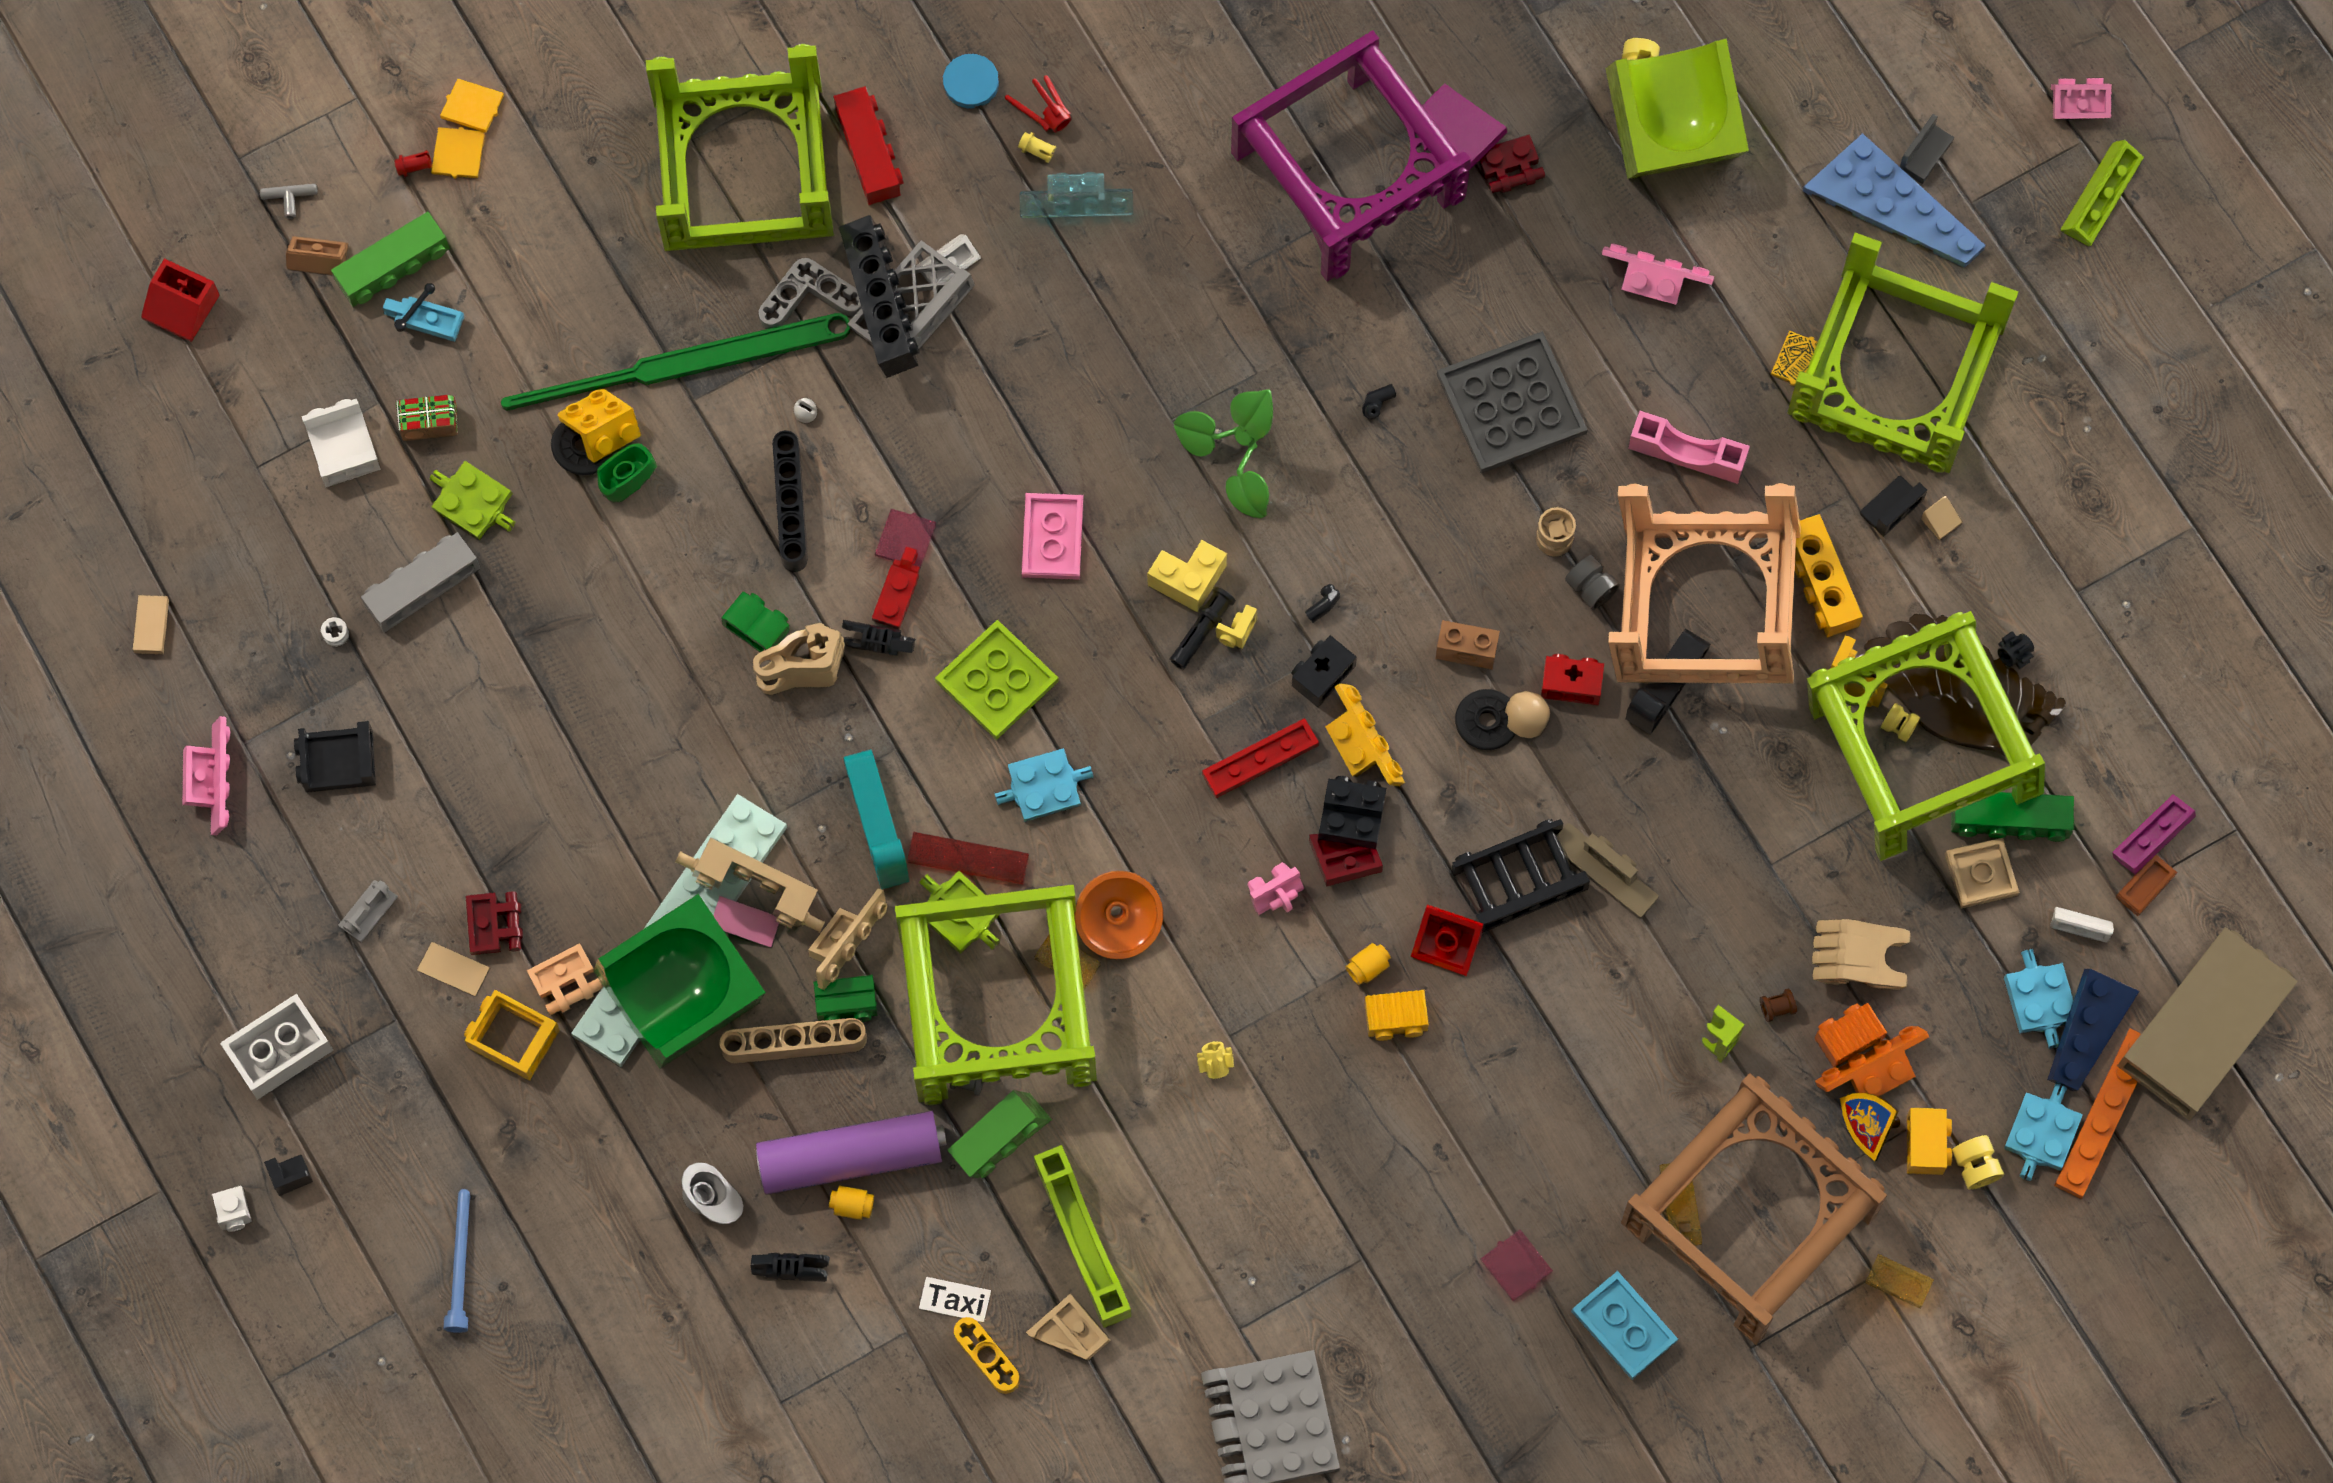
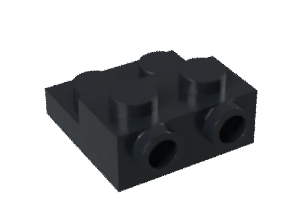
M1337 776L1335 779L1328 778L1318 839L1376 849L1387 788L1381 787L1378 782L1371 780L1360 784L1352 782L1346 776Z

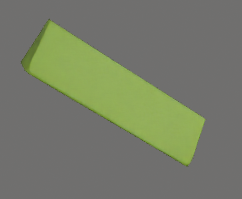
M2126 140L2116 141L2111 144L2061 227L2063 233L2087 246H2091L2144 158Z

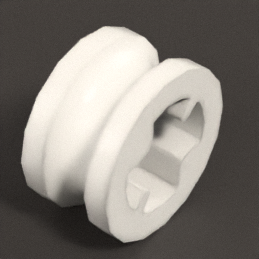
M329 618L321 626L324 641L330 646H341L349 638L346 623L340 618ZM338 626L339 631H342V633L338 632L339 636L332 638L331 633H328V631L332 632L331 628Z

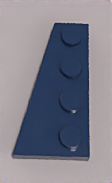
M2090 968L2084 969L2047 1080L2055 1084H2061L2060 1086H2065L2071 1091H2078L2139 991Z

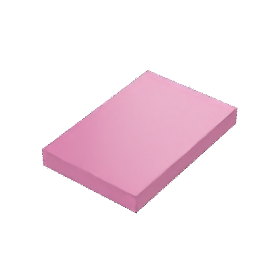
M1026 493L1022 578L1080 580L1083 495Z

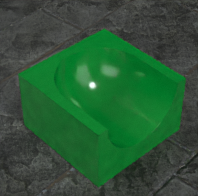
M699 894L598 958L593 970L659 1069L758 1005L766 993Z

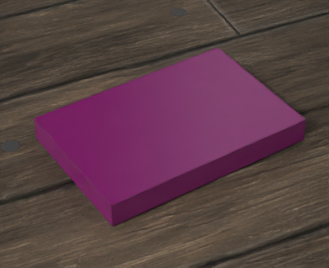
M1445 83L1422 105L1458 153L1462 151L1467 153L1471 159L1470 169L1508 133L1506 126Z

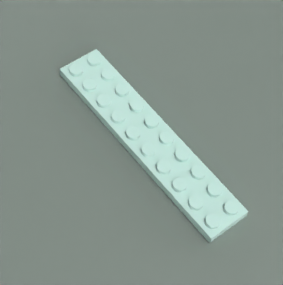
M737 794L693 858L700 859L711 837L763 863L786 830L787 824ZM686 868L645 928L697 894L700 895L714 915L719 896L737 901L749 882L734 876V870L729 868L719 889L713 886L712 890H709L697 884V878L692 876L693 872ZM604 986L571 1032L572 1037L620 1067L623 1066L640 1041Z

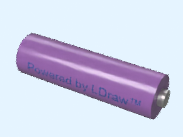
M932 1110L757 1142L756 1157L762 1188H764V1193L767 1195L941 1163L939 1146L947 1144L943 1125H935Z

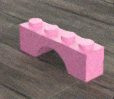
M1639 411L1628 447L1630 450L1736 484L1739 483L1750 448L1749 445L1724 437L1716 440H1704L1686 435L1675 429L1667 419L1643 411Z

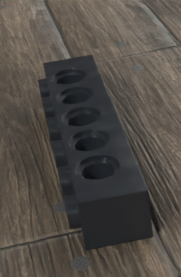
M871 215L840 226L839 230L879 367L886 378L919 366L916 354H919L920 351L915 338H911L909 334L913 327L908 315H904L902 310L906 307V303L900 291L897 292L896 285L900 283L894 268L890 269L889 263L893 262L888 246L883 245L882 240L886 239V235L881 223L876 224Z

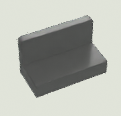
M1932 114L1906 150L1900 164L1902 170L1922 184L1954 140V136L1936 126L1938 116Z

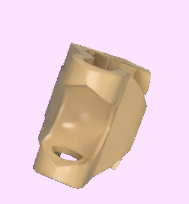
M822 623L805 626L804 630L795 631L788 635L778 645L764 650L754 657L753 670L756 674L758 688L764 694L773 695L794 687H830L834 685L837 680L842 657L844 656V638L839 631L824 626ZM804 643L808 645L810 659L794 656L799 647ZM771 660L768 665L760 668V664L763 661ZM778 678L774 685H766L764 681Z
M1849 919L1820 920L1817 922L1816 930L1821 936H1815L1813 942L1814 948L1820 950L1813 952L1812 956L1813 964L1819 965V967H1814V980L1833 985L1847 984L1849 981L1865 983L1873 988L1900 990L1907 987V975L1890 969L1885 961V953L1889 946L1901 947L1909 943L1911 939L1910 931Z

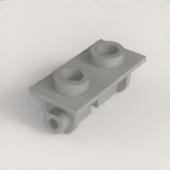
M374 880L338 926L362 943L398 896L390 891L388 885L384 882Z

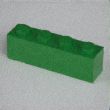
M1999 792L1951 812V832L1959 833L1963 837L1988 834L1991 838L1999 839L2010 835L2018 836L2021 840L2046 837L2049 841L2061 842L2069 839L2074 830V796L2042 794L2017 805L2012 793Z

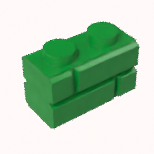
M873 975L836 979L834 982H830L825 990L818 988L817 981H814L818 1021L856 1018L861 1022H867L872 1019L871 1016H878Z

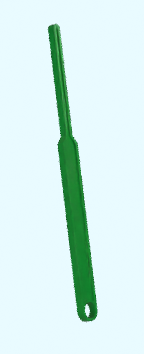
M834 313L639 359L632 368L504 397L501 400V405L504 410H512L632 381L650 385L839 341L846 338L850 333L849 319L844 314ZM834 320H842L847 324L844 332L835 334L829 330V324Z

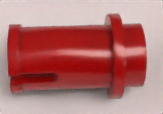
M428 150L406 157L399 155V158L394 160L399 176L404 175L408 177V173L432 168Z

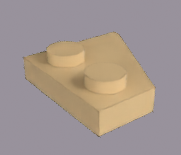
M1069 1294L1026 1332L1032 1338L1085 1360L1092 1358L1111 1341L1072 1294Z

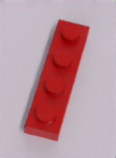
M1304 718L1202 770V776L1214 797L1218 798L1318 747L1319 741Z

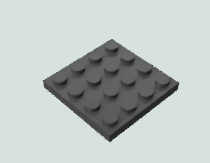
M1543 331L1437 370V377L1481 474L1587 434L1588 429Z

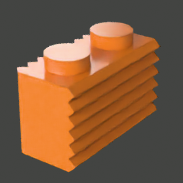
M1856 1003L1843 1012L1844 1017L1836 1021L1834 1018H1830L1818 1026L1819 1031L1815 1036V1040L1833 1068L1885 1039L1887 1031L1869 1003L1863 1006Z

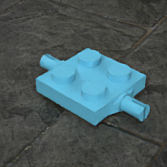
M1063 748L1008 764L1012 780L1011 789L994 794L997 805L1015 800V803L1021 810L1023 820L1026 822L1081 806L1077 793V782L1094 778L1091 766L1074 771L1068 763Z
M2025 950L2021 952L2026 968L2020 972L2004 976L2019 1033L2030 1031L2044 1032L2048 1048H2056L2060 1043L2056 1029L2066 1025L2074 1001L2063 963L2051 966H2037L2034 950Z
M2061 1084L2054 1085L2055 1087L2050 1099H2042L2027 1092L2024 1096L2004 1147L2005 1150L2016 1153L2026 1160L2019 1175L2023 1179L2029 1168L2026 1180L2031 1181L2037 1165L2049 1166L2059 1171L2062 1170L2083 1114L2070 1110L2061 1104L2067 1088L2062 1086L2059 1096H2057Z

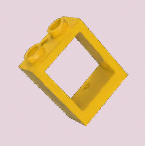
M494 990L491 997L486 996L479 1009L481 1013L476 1022L471 1021L464 1033V1037H466L465 1043L474 1052L530 1081L560 1031L559 1026L554 1020ZM500 1008L539 1027L538 1032L519 1063L480 1043Z

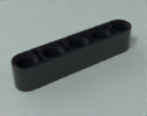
M784 430L774 436L772 443L779 548L782 564L785 569L790 572H798L805 568L808 561L801 455L797 436L791 431ZM784 444H791L793 446L789 451L780 450V447ZM785 471L795 472L794 476L790 478L781 476ZM789 497L797 499L792 505L783 503ZM791 524H796L799 526V528L793 532H788L785 530V528ZM792 551H798L801 553L800 556L795 559H790L787 557V555Z

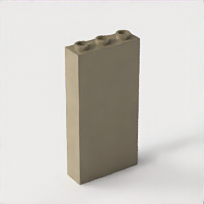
M2225 927L2117 1066L2191 1121L2298 981L2293 978L2289 970L2279 967L2269 960L2265 952L2260 949H2254L2246 943L2238 932L2230 931Z

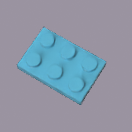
M1618 1271L1571 1311L1631 1380L1678 1341L1673 1332Z

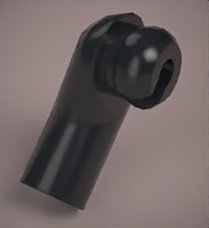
M1392 384L1367 393L1362 406V413L1367 419L1377 418L1380 415L1383 402L1396 397Z
M1333 584L1324 586L1320 591L1324 598L1305 611L1312 623L1326 615L1339 601L1340 592L1335 589Z

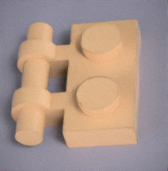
M580 943L527 970L541 999L553 994L555 1000L545 1005L550 1016L559 1011L563 1013L569 1010L570 1005L584 998L586 1001L594 997V993L603 988L598 978L587 983L585 976L594 972V969ZM576 981L579 988L563 995L560 989Z

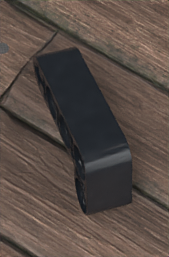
M1685 629L1664 659H1703L1711 644ZM1647 683L1645 688L1641 687L1632 699L1627 709L1625 720L1651 735L1686 683Z

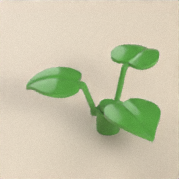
M1271 390L1249 391L1235 396L1230 406L1231 416L1235 423L1240 426L1219 434L1214 433V420L1203 412L1190 411L1178 416L1174 421V429L1184 448L1193 455L1206 456L1210 454L1215 448L1214 439H1221L1233 434L1239 444L1249 447L1237 469L1238 476H1231L1227 479L1226 493L1232 505L1240 512L1256 518L1267 516L1269 490L1265 480L1253 471L1243 473V469L1253 450L1257 448L1256 442L1267 435L1271 429L1273 419Z

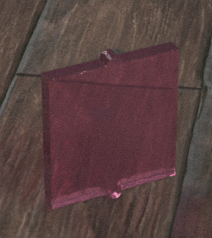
M891 509L875 556L892 561L895 559L901 561L907 546L917 550L918 557L915 566L921 569L936 527V522L918 517L916 513L908 514Z
M1518 1230L1503 1242L1498 1241L1497 1247L1480 1259L1512 1301L1527 1290L1535 1289L1536 1284L1553 1271L1521 1230Z

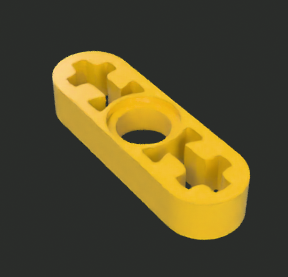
M970 1317L960 1319L954 1327V1336L957 1343L998 1392L1008 1394L1015 1391L1020 1380L1019 1373L977 1320ZM963 1326H966L968 1329L971 1327L975 1328L973 1335L979 1343L972 1351L969 1348L974 1346L972 1340L968 1336L961 1337ZM986 1347L993 1349L996 1354L995 1359L991 1363H982L978 1359V1353L981 1349ZM1001 1360L1004 1362V1364L1000 1365L1003 1373L1006 1375L1013 1374L1011 1376L1012 1384L1010 1385L1006 1383L1000 1385L998 1383L1000 1375L994 1368L997 1367ZM994 1369V1371L992 1372V1374H990V1373L988 1372L989 1370Z

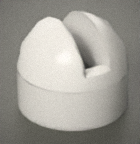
M808 398L799 399L794 406L796 419L802 423L813 421L817 416L816 404ZM804 405V406H806V407L812 409V411L809 412L808 410H806L805 408H803V407H801V406Z

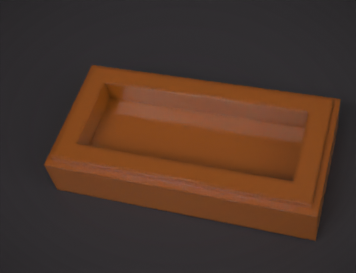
M2155 855L2134 875L2115 898L2136 916H2139L2178 872L2158 855Z

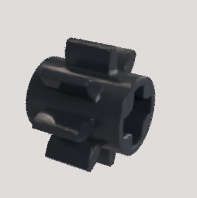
M2011 631L2001 638L2002 641L1998 643L2000 646L1998 656L2004 665L2011 667L2016 664L2018 669H2021L2030 663V659L2034 657L2032 654L2034 645L2027 635L2021 633L2016 636Z

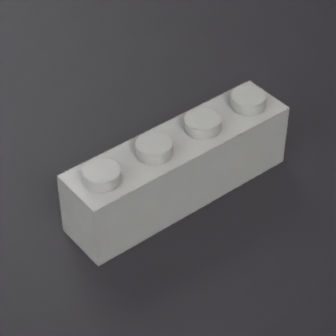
M457 532L452 536L447 535L437 543V546L430 551L419 553L413 559V562L406 567L395 569L389 575V578L382 583L370 586L361 598L366 609L385 633L479 570L480 565L476 556Z

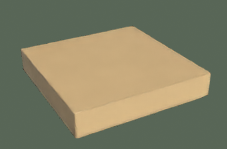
M2003 838L1951 849L1945 852L1961 909L2019 895L2020 892Z

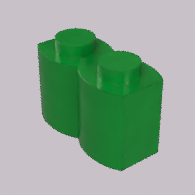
M742 592L721 617L722 625L734 635L746 641L758 652L778 645L790 631L789 624L787 623L788 618L779 610L771 611L764 606L765 602L754 593L749 595Z

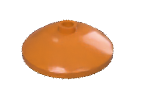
M1128 871L1107 872L1090 881L1080 893L1076 902V911L1074 912L1076 929L1084 944L1096 954L1110 959L1130 958L1142 953L1157 938L1163 922L1162 902L1155 888L1140 875ZM1115 906L1121 907V912L1118 915L1111 914V909Z

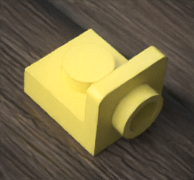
M1246 605L1242 613L1237 612L1231 628L1218 623L1216 637L1219 638V641L1225 646L1231 648L1237 646L1243 649L1257 621V609Z

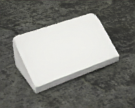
M964 234L958 235L937 250L939 254L960 269H967L981 259L968 237ZM931 256L920 262L916 267L931 265ZM948 269L936 271L937 283L949 281L954 273ZM932 271L921 273L930 284L933 283Z
M2055 907L2050 925L2054 929L2105 943L2109 941L2114 930L2111 921Z

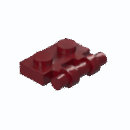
M1530 134L1494 145L1478 161L1485 179L1496 176V181L1488 183L1491 194L1499 191L1506 193L1511 191L1512 187L1522 184L1529 186L1535 184L1536 180L1545 178L1543 167L1533 170L1530 167L1539 162ZM1520 169L1521 171L1520 174L1510 177L1506 175V173Z
M516 892L505 893L506 903L498 904L496 893L466 896L471 955L501 952L500 941L504 940L509 941V951L516 952L521 950V940L523 939V929L519 927L521 904L517 901ZM499 915H507L508 928L499 929Z

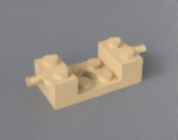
M711 837L700 859H695L680 851L675 863L690 869L693 872L692 876L697 878L696 883L709 890H712L713 886L719 889L728 869L731 868L734 870L733 875L744 881L749 882L750 878L761 883L759 886L761 889L774 895L777 891L782 893L772 915L777 917V923L789 929H792L793 926L805 925L820 933L825 921L807 912L818 891L817 889Z

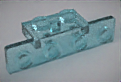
M1104 173L1047 175L1048 191H1021L1019 193L1021 218L1133 214V190L1130 188L1104 189Z

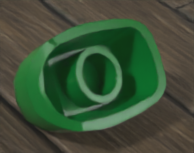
M635 443L607 459L597 469L598 487L603 496L611 502H622L639 490L650 479V476L657 467L654 457L645 446Z

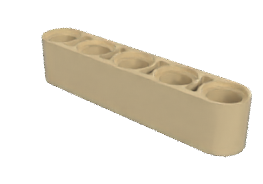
M846 1018L733 1029L722 1034L719 1045L726 1061L730 1063H745L856 1052L866 1045L867 1034L865 1026L860 1020ZM850 1030H858L861 1033L860 1037L856 1040H848L845 1035ZM823 1032L831 1035L830 1040L826 1043H819L815 1040L817 1035ZM795 1035L801 1038L800 1043L796 1046L786 1044V1040L790 1036ZM767 1038L771 1040L768 1048L759 1049L756 1047L760 1039ZM733 1041H738L742 1044L740 1049L735 1052H730L726 1049L727 1045Z

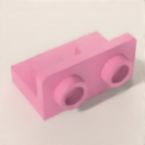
M2086 78V84H2075V79H2058V84H2051V90H2053V119L2111 118L2112 84H2104V78Z

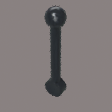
M432 283L425 285L424 292L404 317L395 321L394 326L397 331L402 332L406 329V322L425 298L435 292V286Z

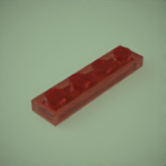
M913 832L907 861L916 865L954 872L960 871L964 874L1023 884L1029 853Z

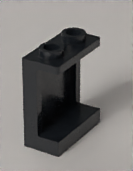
M369 721L357 722V728L311 733H307L305 728L298 729L299 738H294V750L296 756L300 755V766H296L295 771L297 783L302 784L305 792L376 785L373 730Z

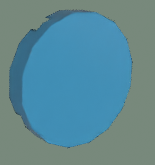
M977 54L961 55L953 59L946 66L943 74V85L946 95L954 104L967 109L975 108L974 106L981 104L982 106L986 105L997 93L999 87L998 71L994 64L984 56Z

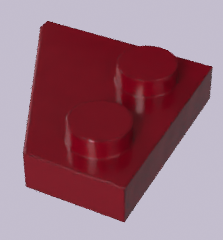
M1319 834L1309 835V842L1326 887L1383 872V864L1377 849L1319 840Z

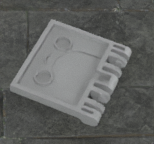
M1314 1350L1228 1368L1212 1369L1201 1373L1203 1386L1228 1384L1206 1389V1398H1217L1229 1394L1232 1404H1219L1208 1409L1210 1416L1234 1413V1417L1221 1418L1211 1422L1215 1443L1222 1444L1240 1440V1444L1219 1448L1217 1450L1218 1456L1230 1457L1236 1454H1243L1244 1463L1225 1465L1221 1468L1222 1475L1247 1473V1475L1226 1478L1224 1483H1281L1340 1470Z

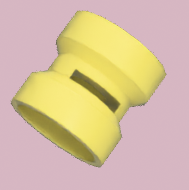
M1894 703L1884 719L1881 729L1887 732H1894L1900 740L1907 742L1921 717L1914 713H1906L1902 706ZM1904 717H1906V719H1905V721L1903 722L1902 726H1901L1900 729L1898 730V728H1899L1900 724L1902 723Z

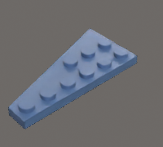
M1863 133L1803 187V192L1811 196L1812 194L1817 195L1834 207L1838 205L1852 212L1853 216L1891 234L1895 232L1907 238L1906 241L1915 245L1918 243L1933 250L1934 254L1963 268L1985 248L1984 243Z

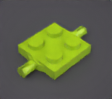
M464 461L458 471L450 478L444 476L438 470L433 472L434 475L431 474L430 481L442 487L441 494L431 506L432 509L478 540L495 523L508 532L512 530L511 526H515V521L502 514L506 503L513 495L512 491L467 461Z
M960 871L949 881L938 885L928 874L919 882L931 893L928 902L985 895ZM1000 914L928 922V925L960 954L979 938L991 950L1000 942L988 930L990 924Z

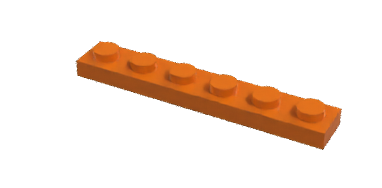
M2129 1028L2054 1185L2082 1199L2138 1082L2117 1066L2141 1035V1033Z

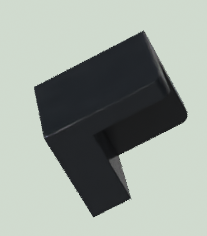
M302 1155L295 1156L281 1163L276 1158L264 1162L274 1189L279 1196L313 1182Z

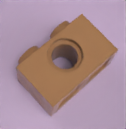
M1442 620L1435 659L1493 670L1500 631Z

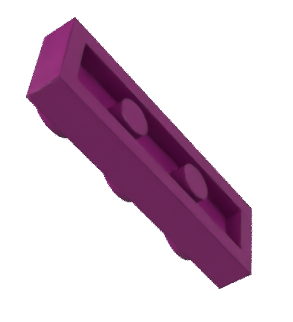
M2172 794L2112 852L2113 858L2133 874H2136L2196 817L2195 810Z

